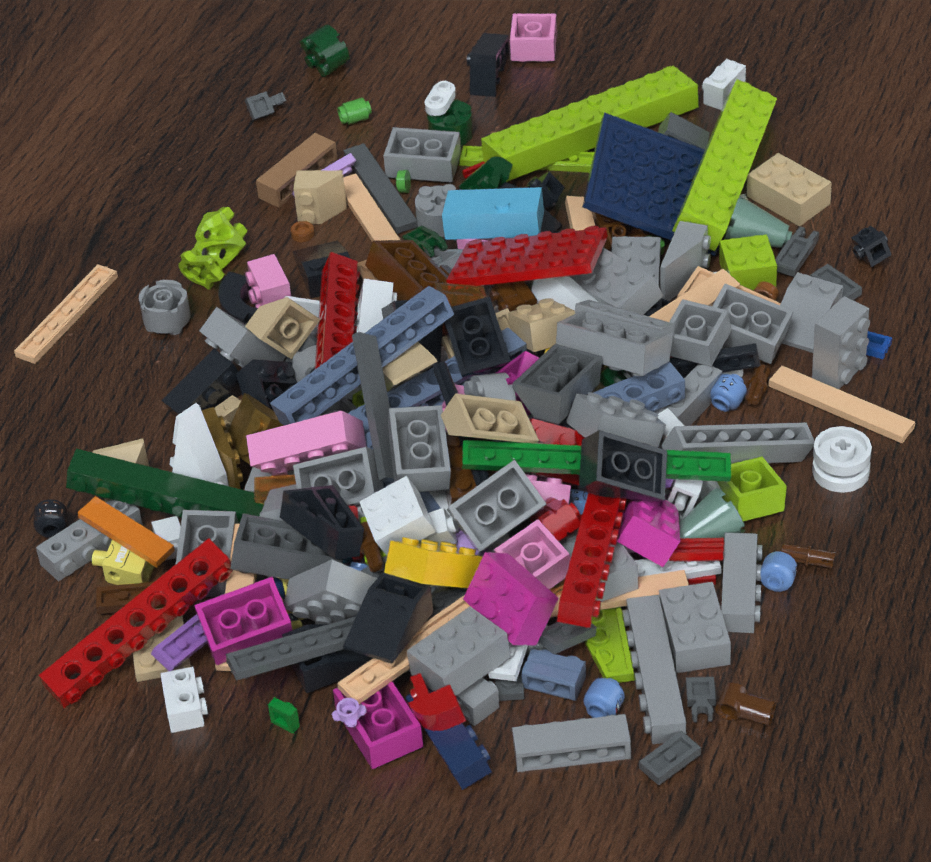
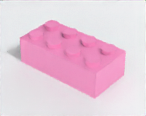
M342 410L246 436L250 465L261 470V472L272 474L273 477L287 475V471L294 470L293 465L366 447L363 421Z

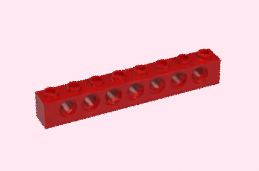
M330 252L322 269L318 317L321 320L318 322L315 369L352 343V335L357 330V326L354 324L358 312L355 311L358 304L356 295L359 290L357 281L360 272L357 271L358 261Z
M588 493L559 600L557 622L590 628L593 617L598 618L601 601L597 599H603L606 583L602 582V580H608L610 565L606 563H612L615 547L611 545L616 546L619 530L615 528H621L623 512L619 511H625L627 499L602 497Z
M208 538L39 674L44 687L63 708L77 702L86 690L91 686L98 685L108 672L120 667L125 659L134 651L141 650L151 637L163 632L176 617L184 615L194 602L205 598L210 589L218 583L227 580L233 571L230 559ZM200 571H207L204 575H197ZM179 588H186L183 592H176ZM158 605H165L162 609H155ZM137 622H144L141 626L134 627ZM116 639H123L118 644H112ZM96 656H102L98 661H91ZM80 673L77 678L69 679L73 674Z

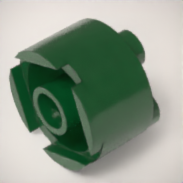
M324 25L300 40V45L306 53L305 62L310 68L316 67L323 77L345 64L350 58L345 42H339L337 36H339L338 32L330 25Z
M454 99L446 113L439 116H432L427 113L428 130L460 132L461 146L467 144L472 139L471 106L465 102Z

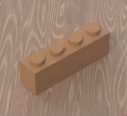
M317 133L311 135L256 180L258 198L278 208L294 196L292 193L294 191L297 171H320L338 160L336 142Z

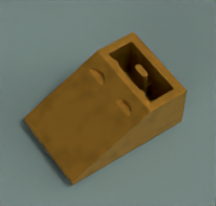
M214 407L201 410L225 468L228 486L240 489V482H243V476L240 468L236 466L240 464L237 450L231 449L233 442L230 433L224 432L226 430L224 419L222 416H217Z

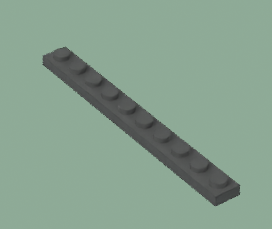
M455 587L431 594L434 612L427 621L464 596L468 588ZM356 616L226 654V662L237 681L342 650Z

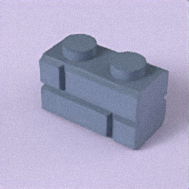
M531 649L522 669L523 688L575 701L586 678L585 661H581L575 656L565 657L553 654L547 649L541 651Z

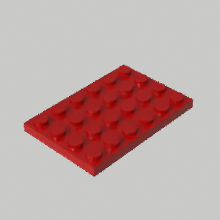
M589 226L584 230L578 231L570 228L560 233L544 231L535 236L520 234L509 239L496 237L491 239V241L482 242L480 239L469 241L446 280L448 289L590 274L593 272L607 240L606 227Z

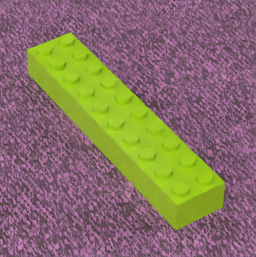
M665 67L658 72L647 74L634 81H628L621 86L610 88L600 94L589 96L579 102L570 103L563 108L552 110L542 116L531 118L529 121L512 125L510 128L481 138L483 161L486 162L494 156L508 160L513 164L509 179L507 180L510 181L595 148L604 113L646 128L664 121L670 112L680 115L698 108V84L676 67Z
M736 79L720 112L672 229L673 232L676 231L679 221L708 225V236H711L709 249L716 250L729 225L776 103V97L751 86L747 82Z

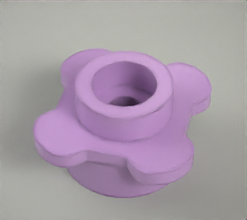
M345 698L337 704V710L332 713V717L335 721L344 722L347 727H354L357 725V720L360 716L366 714V707L359 705L358 701L353 698Z

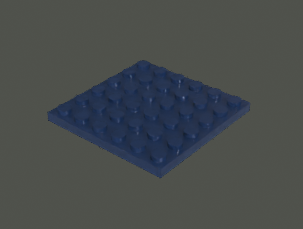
M604 113L601 119L582 208L672 240L675 233L672 229L705 150ZM719 245L715 251L711 249L707 250V254L715 256L719 249Z

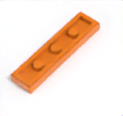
M96 496L78 511L79 519L156 568L175 551L174 545Z

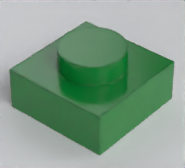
M274 697L268 704L271 723L293 734L300 727L297 709L291 703L283 702Z

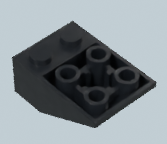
M253 359L236 373L242 395L244 393L249 394L271 410L273 408L270 403L298 383L294 376L292 362Z
M381 573L368 589L343 648L392 664L434 612L430 586Z
M307 624L282 634V638L328 624ZM342 649L291 664V667L305 692L309 693L344 679L373 658Z

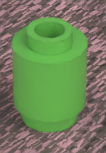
M363 98L342 103V106L337 107L342 124L347 123L350 125L369 119V114L372 113L369 102L364 101Z

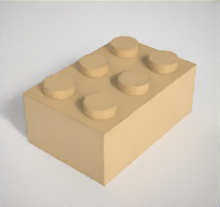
M777 153L747 175V197L798 226L803 225L831 204L832 182L780 153Z

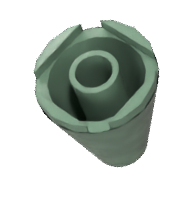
M739 197L724 240L767 234L771 247L782 248L783 244L790 240L792 232L788 231L789 225L749 200Z
M714 488L680 521V538H724L725 541V533H744L745 530L742 529L744 523L733 503L722 499L725 493L719 488Z

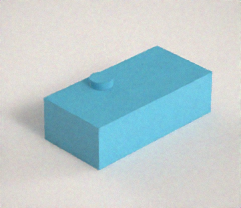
M542 187L448 190L442 213L445 240L496 237L514 238L520 234H528V236L538 235L541 231L544 216Z

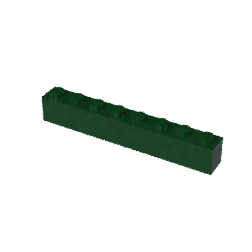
M77 448L67 470L66 488L173 514L178 517H182L183 510L236 512L240 524L243 514L260 517L264 501L267 499L265 495Z

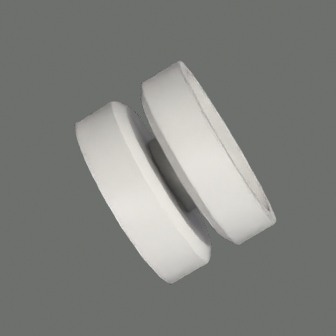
M844 426L832 427L821 432L815 439L813 449L812 472L817 483L830 491L840 493L851 492L861 488L868 481L870 474L872 446L869 438L859 430Z

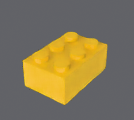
M402 537V542L390 540L384 573L421 584L468 588L483 556L475 554L476 549L460 546L458 550L457 544L441 541L440 546H438V542L422 539L421 544L418 543L419 540Z

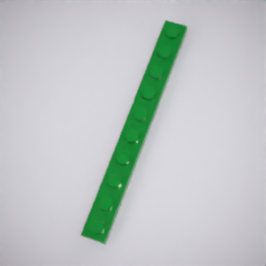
M463 440L462 469L499 471L515 460L523 472L580 475L581 446ZM667 450L666 479L730 482L731 453Z

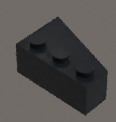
M483 33L480 39L477 40L476 45L472 47V51L468 53L467 66L470 67V95L496 97V84H500L501 77H498L499 72H504L509 56V35Z
M214 348L162 399V402L175 417L195 403L200 406L201 410L215 408L232 395L236 398L242 395L236 373L239 371L233 362Z
M334 485L283 490L280 518L334 559L360 556L364 528Z

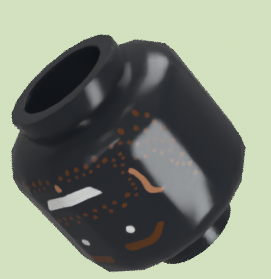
M53 499L39 502L35 506L33 525L36 532L46 538H51L67 528L68 512L66 506L62 502Z

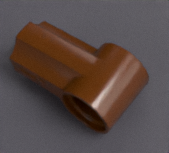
M732 682L725 685L715 709L717 714L726 720L733 721L742 717L769 725L774 718L776 701L749 694L745 687Z

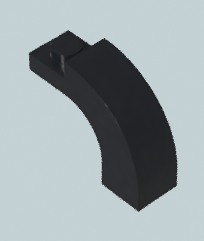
M228 272L219 287L218 294L221 310L246 325L258 309L246 304L249 300L248 290H251V286L248 285L246 276Z

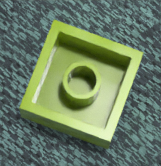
M767 234L720 240L719 262L721 269L728 272L741 286L754 290L759 282L764 281L776 287L777 264Z
M762 456L731 464L730 482L717 481L721 490L725 493L722 499L733 503L742 521L784 511L787 486Z

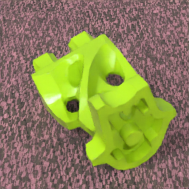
M222 207L216 212H207L197 228L195 234L197 242L194 248L180 255L182 259L179 263L181 273L190 281L204 286L207 290H210L216 281H220L225 274L222 272V269L246 245L243 238L247 233V229L240 223L231 225L229 221L234 217V213L229 207ZM207 230H209V233H208L207 239H206V238H204V233H205ZM221 249H225L226 252L223 259L219 258Z

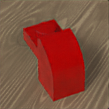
M421 673L410 677L414 688L410 690L413 701L408 704L422 727L432 731H442L466 721L450 684L430 693Z

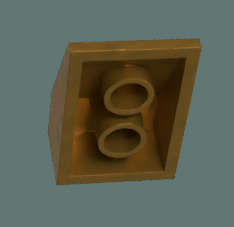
M244 393L228 430L233 442L231 449H236L239 457L250 464L246 436L284 425L279 422L273 410L249 394Z

